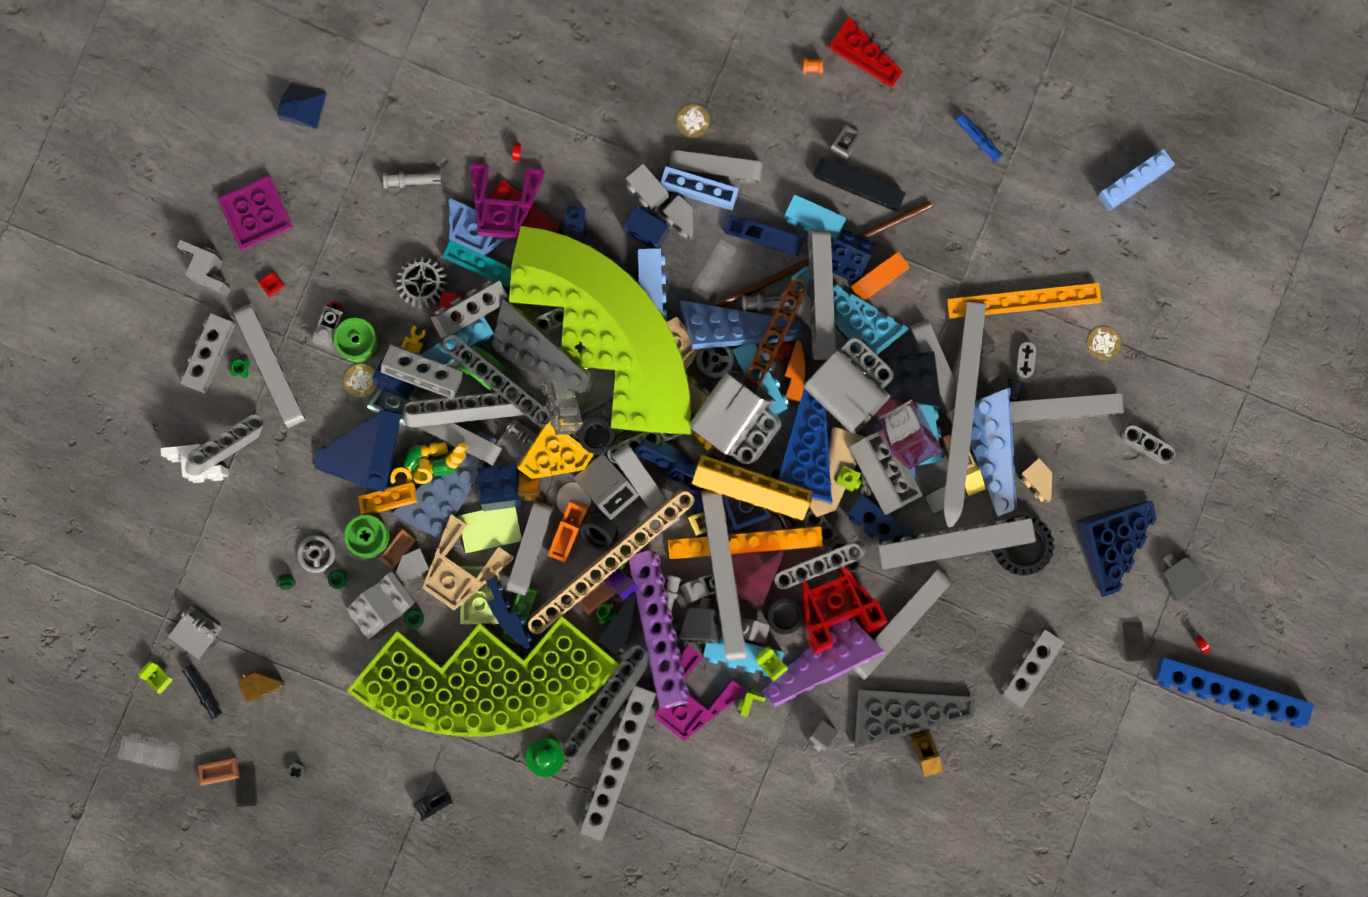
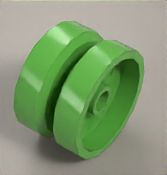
M356 317L346 319L339 324L334 334V343L338 352L351 362H366L373 358L378 351L379 336L374 327L364 319Z
M474 344L470 347L502 374L505 373L506 368L488 352L481 350ZM462 358L464 362L468 361L467 358ZM479 363L476 367L479 374L486 370L484 363ZM457 364L459 369L489 391L492 390L462 364ZM492 378V379H491V382H492V384L495 386V385H496V382H495V380Z
M360 515L353 518L347 525L344 538L347 548L353 554L363 558H375L380 556L388 547L390 532L387 525L380 519L371 515ZM371 534V537L368 538L369 540L366 541L365 535Z

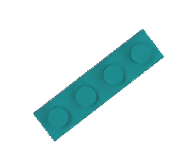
M450 240L442 256L444 259L489 280H500L502 286L510 289L512 268Z

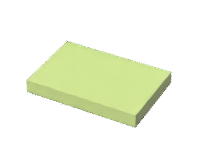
M516 507L491 511L482 510L458 515L459 520L467 524L462 533L466 553L522 541Z
M461 566L462 569L475 578L485 567ZM500 572L493 577L496 581H500ZM488 582L460 605V624H499L487 601L494 599Z

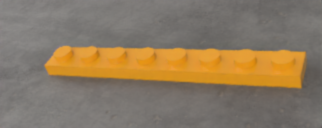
M1099 283L947 299L949 319L965 317L967 302L986 304L985 315L1100 303L1101 294Z
M822 527L728 535L731 554L823 547ZM708 537L668 540L670 560L711 556Z

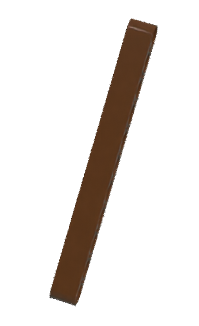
M795 278L790 282L741 383L743 386L735 398L744 386L752 388L753 393L758 395L807 293V285L804 280ZM796 284L804 286L803 290L799 293L793 291V287ZM793 301L795 307L792 310L785 309L786 302ZM778 319H786V325L778 327L776 325ZM777 336L778 342L775 345H770L768 343L769 337ZM761 354H770V359L767 362H761ZM755 370H759L762 373L758 380L751 378V374ZM712 445L706 457H718L719 461L725 462L728 455Z

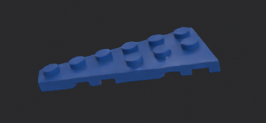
M803 389L778 480L812 491L811 499L832 504L826 408L806 389Z

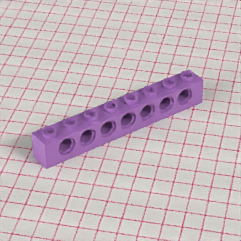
M644 551L633 555L629 559L633 581L639 587L635 592L659 706L670 708L688 703L689 691L684 682L685 672L681 667V653L676 645L677 635L672 626L673 616L667 603L669 598L664 589L665 579L659 566L661 564L660 557L657 552ZM650 569V574L646 576V571ZM653 587V588H654V592H653V594L651 595V594H650V590H651V588ZM656 606H658V611H657V613L655 614V613H654V608H655ZM661 624V625H662V630H661V632L659 633V632H658V627H659V625ZM665 643L666 649L662 651V645ZM669 662L670 668L667 670L666 664ZM672 681L674 682L673 689L670 688V683Z

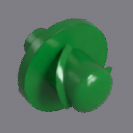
M541 738L531 743L525 758L526 764L532 773L540 777H550L562 768L565 756L558 742L550 738Z

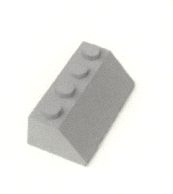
M886 428L863 438L849 447L885 515L923 496L896 444H890Z

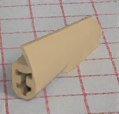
M832 428L828 442L832 504L811 499L810 509L816 517L836 510L846 489L836 484V481L844 466L852 470L855 469L857 461L849 447L865 438L864 436L853 434L844 429Z

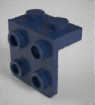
M842 228L831 250L832 273L853 283L858 282L876 244L872 243L869 239L855 235L852 231Z

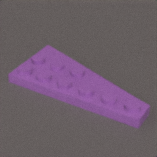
M850 618L833 625L829 629L834 641L831 649L813 655L809 647L787 667L788 670L774 682L772 681L761 692L776 707L795 698L797 694L803 691H809L822 682L826 683L851 671L853 667L862 663L865 664L870 659L878 655L880 657L886 653Z

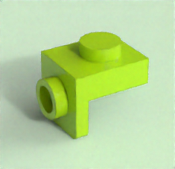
M844 466L836 484L852 493L854 489L858 490L862 480L859 479L861 473Z
M770 647L761 650L755 658V661L773 682L788 670L787 666Z
M152 661L144 665L138 673V676L145 680L159 694L173 681L160 665Z
M754 690L751 693H746L745 700L741 699L738 710L741 711L740 715L748 717L753 699L765 702L766 698L762 697L763 693Z

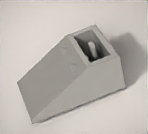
M601 454L574 477L575 481L611 521L640 498L636 490L604 454Z

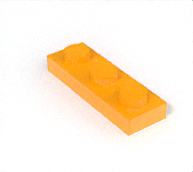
M413 482L388 488L385 492L377 491L358 496L361 515H371L418 502Z

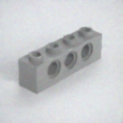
M491 279L482 284L483 288L479 290L475 288L466 293L467 297L463 299L459 297L451 301V306L448 308L444 306L434 311L435 315L430 318L440 337L452 335L500 307L503 298L509 299L500 280L493 281ZM484 293L488 296L487 303L482 299ZM468 302L472 305L471 312L467 310ZM452 312L456 313L457 318L455 321L451 319Z
M211 313L209 317L205 318L203 323L204 330L202 334L198 335L195 345H197L195 351L191 352L188 358L189 365L181 374L180 380H182V385L203 394L207 393L235 327L233 322ZM217 331L218 337L215 340H210V334ZM210 349V355L203 358V351ZM202 366L203 372L200 375H195V369Z
M390 345L381 364V373L454 399L462 381L463 372L458 368L443 365L438 360L424 358L419 353L408 352L400 346ZM407 362L408 365L403 366L400 363ZM419 369H425V370H427V371H426V372H420V371H418V370H419ZM441 375V376H444L445 378H444V379H438L437 376Z
M1045 629L1041 632L1037 631L1032 639L1033 645L1031 648L1027 647L1021 656L1024 658L1021 664L1017 663L1011 671L1013 674L1010 681L1006 680L1001 687V690H1003L1001 695L1020 708H1023L1065 643ZM1039 646H1043L1046 649V654L1043 657L1037 654ZM1029 662L1035 664L1036 669L1033 673H1029L1026 669V665ZM1019 678L1025 681L1023 689L1016 687V681Z

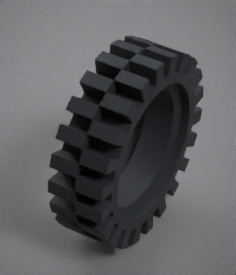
M1016 516L1007 520V523L1015 522L1014 518H1016ZM1033 516L1025 517L1026 519H1032L1034 532L1041 541L1040 554L1034 561L1019 563L1009 556L1006 548L994 550V556L999 561V565H1002L1003 569L1011 572V574L1019 576L1035 574L1044 569L1053 557L1055 545H1053L1054 537L1051 535L1052 532L1046 527L1045 523H1042L1038 518H1033Z

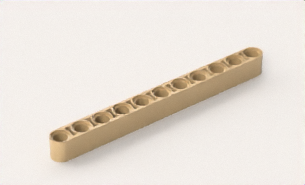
M684 488L674 493L539 607L528 619L529 630L535 634L543 632L693 505L694 499L691 492ZM684 494L690 497L686 503L679 501V498ZM673 507L675 511L672 515H666L664 513L665 509ZM652 520H659L660 525L658 527L652 528L649 525ZM643 532L645 534L644 539H635L636 533ZM622 545H629L631 548L628 552L623 553L620 551ZM608 557L616 559L613 565H607L605 560ZM593 570L601 571L599 577H592L590 575ZM584 582L586 587L583 590H579L576 588V584ZM567 594L572 598L569 602H563L561 597ZM549 607H554L557 609V612L550 615L546 610ZM536 619L542 622L539 627H534L531 623Z

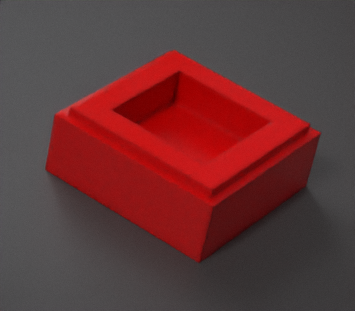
M271 271L258 281V284L269 298L285 287L274 271Z

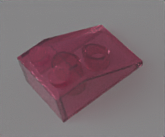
M779 551L749 577L747 582H742L738 592L742 594L740 599L762 607L784 551Z

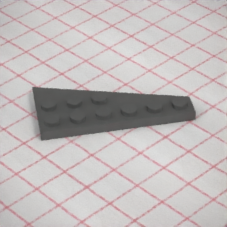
M503 298L489 352L576 391L586 392L590 373L575 359H571L565 353V350L562 347H558L553 342V339L538 325L528 320L520 309H516L511 304L512 302H509L508 298Z
M858 690L854 748L974 717L975 697Z

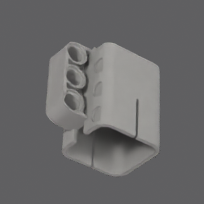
M854 338L849 340L841 350L836 351L805 384L804 389L851 433L856 434L872 418L869 413L874 416L891 397L884 388L893 379L894 374L892 369L865 343ZM857 342L860 344L861 349L859 352L853 353L851 346ZM873 356L875 363L872 366H867L865 364L866 357ZM882 369H887L889 376L883 380L879 377V372Z
M735 370L726 371L689 426L723 453L732 455L744 464L753 463L758 460L781 427L780 418L769 410L776 400L762 388L758 395L753 393L752 388H746L745 386L735 398L743 386L741 383L745 376ZM769 418L774 421L772 429L767 426ZM758 434L763 437L761 444H758L756 441ZM747 449L752 453L750 460L745 457Z

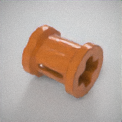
M803 57V74L807 72L822 74L823 57H819V59Z

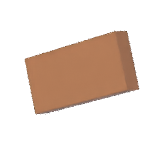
M402 528L378 559L392 570H395L402 556L408 554L418 540Z
M602 581L578 603L589 616L617 594Z
M232 758L198 765L200 785L239 778L238 760Z

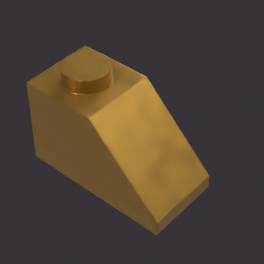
M252 671L241 676L242 679L237 681L246 702L255 701L285 686L283 681L260 673H252Z
M929 729L911 734L912 743L924 777L943 772L940 756Z

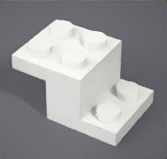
M200 444L161 448V456L167 458V460H172V462H181L182 477L193 481V483H202L204 479L221 481L223 477L229 476L228 468L221 465L213 466L198 476H191L185 471L189 453L200 447Z

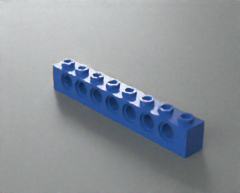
M1160 658L1154 680L1159 682V686L1170 688L1171 685L1177 687L1178 692L1188 694L1189 691L1194 692L1198 698L1207 700L1210 697L1215 699L1214 703L1226 706V703L1233 704L1234 709L1245 712L1246 708L1252 710L1253 715L1264 717L1265 714L1271 716L1272 721L1279 723L1285 720L1290 722L1289 726L1299 729L1302 726L1309 725L1314 707L1313 703L1167 658ZM1175 671L1181 674L1179 682H1175L1173 679ZM1194 677H1197L1200 681L1197 688L1193 687L1191 683ZM1212 683L1218 685V691L1215 694L1210 690ZM1232 688L1237 691L1235 699H1231L1229 696V691ZM1251 694L1256 698V702L1253 705H1250L1248 702V697ZM1269 700H1272L1275 705L1272 711L1267 708ZM1288 706L1293 708V714L1290 717L1285 712Z

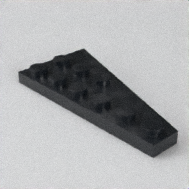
M934 351L882 359L892 369L894 374L893 379L884 388L891 396L890 400L901 402L912 400V403H917L918 405H928L942 409ZM870 360L868 363L865 362V364L872 366L875 360ZM882 369L879 372V377L883 380L888 378L889 371Z

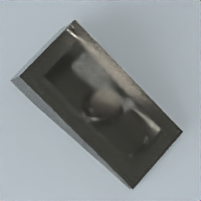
M1142 622L1122 623L1126 662L1147 660Z
M255 766L238 768L239 778L236 779L237 807L258 805Z

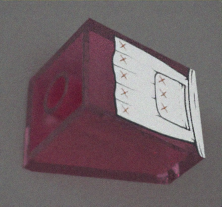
M913 400L905 402L896 409L879 417L892 455L909 470L942 452L921 408Z

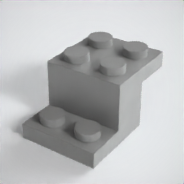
M187 239L186 242L180 240L177 247L185 254L193 257L185 275L195 283L228 296L231 289L226 285L227 282L217 276L223 262L218 257L219 254L208 247L201 249L202 247Z
M390 572L379 583L361 593L346 610L360 627L361 632L370 640L384 627L399 619L415 602L393 572Z

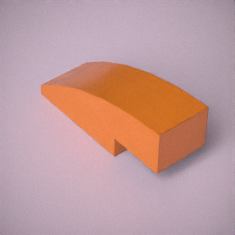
M897 252L850 288L858 298L865 301L909 270L910 266L900 252Z
M799 340L796 341L784 376L785 379L791 381L786 398L796 403H800L805 382V359L802 344Z
M574 499L570 500L547 556L564 563L566 562L589 509L588 505Z

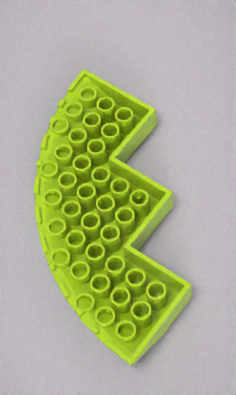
M520 226L512 261L509 302L564 307L561 347L565 350V353L571 359H575L582 367L616 370L611 428L691 435V427L689 426L692 421L691 397L683 358L675 342L674 334L670 331L666 319L656 307L649 294L627 271L593 247L556 232ZM581 345L585 346V350L581 349Z
M562 616L525 660L482 624H479L443 667L404 634L397 631L349 687L347 692L376 712L412 728L436 734L462 737L491 736L536 726L565 713L602 687L612 677L619 664ZM480 647H482V648L486 647V648H487V649H486V652H487L486 655H481V656L479 655V654H480V650H479Z

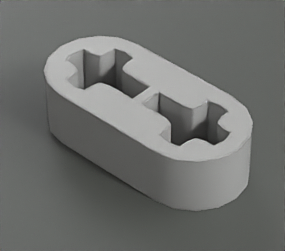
M1025 342L1018 348L1016 374L1022 379L1029 378L1034 372L1036 347L1030 342ZM1026 346L1032 351V353L1028 354L1027 359H1025V352H1022V349H1025ZM1024 362H1027V369H1030V372H1027L1026 375L1023 374V371H1020V368L1024 366Z

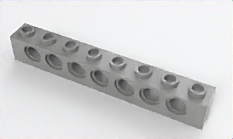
M634 686L626 699L629 700L627 707L623 706L619 715L622 718L620 726L616 725L612 736H615L613 744L609 743L605 753L608 755L607 761H602L599 773H602L600 780H595L592 791L595 792L593 799L589 798L585 807L588 810L586 818L582 817L578 826L581 829L580 834L599 841L603 840L656 693ZM636 701L640 702L643 707L639 713H635L631 709L632 704ZM627 720L635 722L636 727L633 731L625 729V722ZM621 738H625L629 742V746L625 750L620 749L618 746V741ZM613 757L621 758V767L615 768L612 766L611 760ZM607 775H612L615 778L613 786L605 784L604 779ZM600 794L608 796L607 804L602 805L598 802ZM598 812L601 814L602 819L599 823H594L591 820L592 813Z

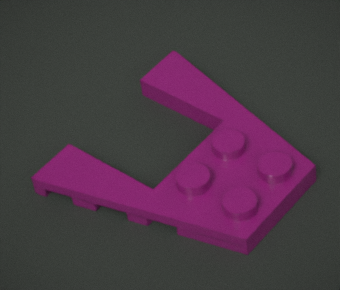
M470 163L479 236L517 239L520 226H523L545 177V169L526 168L521 201L485 198L489 165Z
M686 644L680 658L681 667L685 672L684 680L703 658L701 654L688 644ZM731 679L707 709L689 695L688 703L670 708H663L658 704L653 717L685 741L702 728L706 722L719 715V712L732 705L740 696L745 695L747 691ZM673 681L670 683L671 689L674 687Z

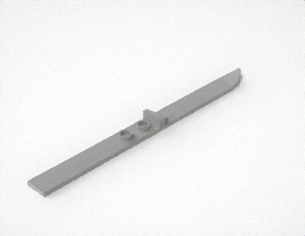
M967 302L955 408L952 417L953 425L943 503L944 515L949 528L955 525L963 509L986 304Z

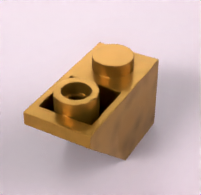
M519 474L518 495L528 502L536 501V498H540V478L531 479L526 474Z

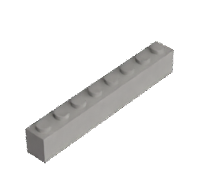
M1025 516L1014 518L1015 522L1007 523L1005 519L995 521V525L988 526L987 523L977 524L976 529L969 530V527L966 526L957 528V532L950 533L949 530L939 531L937 536H931L930 533L919 535V539L912 540L911 537L900 538L898 543H892V540L883 541L881 546L877 547L880 568L884 570L1036 542L1032 519H1026Z

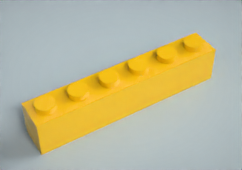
M701 455L692 484L701 488L725 494L801 520L805 517L812 496V491L703 455Z

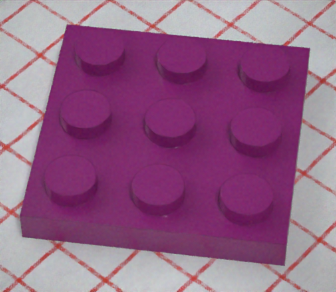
M270 175L218 198L241 251L294 228Z

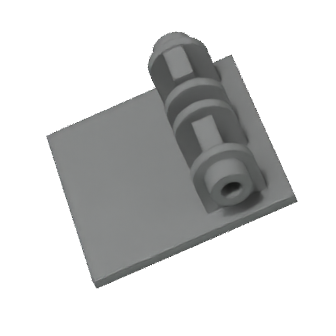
M514 419L507 426V430L496 445L502 448L499 455L510 464L515 463L516 467H518L537 435Z
M191 606L188 611L185 610L181 615L182 619L168 637L197 659H200L222 628Z

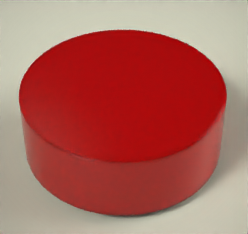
M513 142L512 161L520 160V142Z
M784 341L776 358L782 361L788 360L793 353L792 345Z
M1200 634L1194 637V642L1203 654L1211 650Z

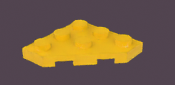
M549 422L542 427L517 469L531 479L584 470L594 454L587 452L579 442L552 422Z

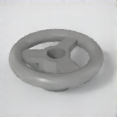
M730 346L722 347L726 350L728 356L716 353L713 348H701L696 357L697 366L700 371L711 378L723 377L726 371H731L735 358ZM706 349L709 353V365L707 368L704 367L702 362V356ZM715 356L719 358L717 363L712 361V358ZM723 362H728L724 370L711 372L713 368H719Z
M311 535L299 544L297 559L305 570L312 573H320L332 565L335 559V548L327 537ZM314 540H319L325 543L321 547L316 545H312L310 547L306 546L309 542ZM329 549L328 561L320 566L323 552ZM314 550H317L319 553L317 557L313 556ZM303 551L306 552L310 560L314 561V567L304 561Z

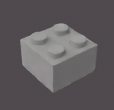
M644 164L626 178V190L632 198L636 197L640 202L639 206L648 209L651 215L669 200L668 191Z

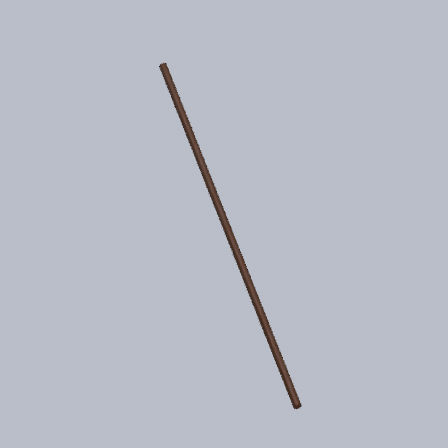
M928 201L858 234V236L866 239L933 208L932 204ZM809 258L710 304V306L723 307L742 298V295L747 296L800 271L805 266H809ZM683 317L679 320L685 325Z

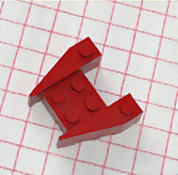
M845 566L840 567L838 571L840 578L811 590L806 580L801 585L805 635L813 655L832 648L834 641L828 630V627L858 615L865 632L870 633L884 627L887 622L880 604L868 594L863 585L861 586Z

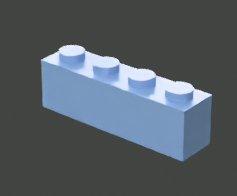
M1163 149L1103 190L1098 197L1107 210L1111 211L1166 173L1175 164Z
M665 167L661 180V185L668 192L731 211L734 209L739 188L670 167Z
M638 249L639 285L649 294L667 321V310H663V303H666V291L662 292V284H666V273H662V265H665V254H661V249Z

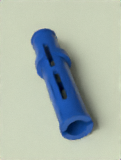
M962 114L956 120V123L994 163L1002 157L1003 153L993 145L992 140L988 139L965 114Z

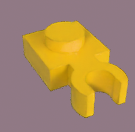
M413 326L411 329V339L405 337L401 347L408 352L420 354L424 345L419 343V341L425 338L426 331L423 330L421 335H416L417 327Z

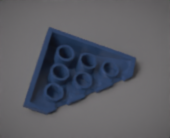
M382 409L376 413L377 416L369 421L366 419L355 426L354 431L349 434L344 433L334 439L333 444L326 448L323 446L318 449L314 469L365 488L385 492L390 484L402 413Z
M1152 500L1098 513L1076 521L1079 539L1101 597L1116 593L1123 586L1120 581L1125 572L1129 574L1135 562L1132 557L1136 549L1142 548L1147 538L1144 534L1149 524L1154 525L1156 521Z

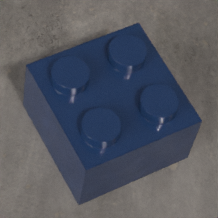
M635 206L624 224L625 233L651 249H660L669 234L667 221L659 216L655 218L650 215L651 212L642 206L641 208Z
M515 463L477 468L480 502L483 511L522 506L521 497L518 495L519 478Z
M722 494V499L734 532L771 518L767 508Z

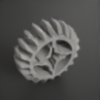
M415 257L413 259L414 264H411L409 260L407 261L408 268L403 265L401 266L404 273H397L402 279H396V283L402 285L396 289L397 291H402L399 294L401 298L406 297L405 303L411 301V306L415 307L418 302L419 308H422L423 303H425L426 307L429 308L430 301L434 305L437 304L435 298L438 297L441 300L439 293L446 292V289L442 288V286H447L448 283L442 280L446 279L447 275L441 274L444 269L443 267L438 268V262L432 265L433 260L431 258L425 263L424 257H421L420 262ZM420 269L417 276L408 279L413 271ZM425 269L433 271L436 274L437 280L427 278ZM423 276V279L426 283H423L420 288L418 282H421ZM407 285L417 288L418 297L409 293ZM436 286L432 293L424 296L428 288Z

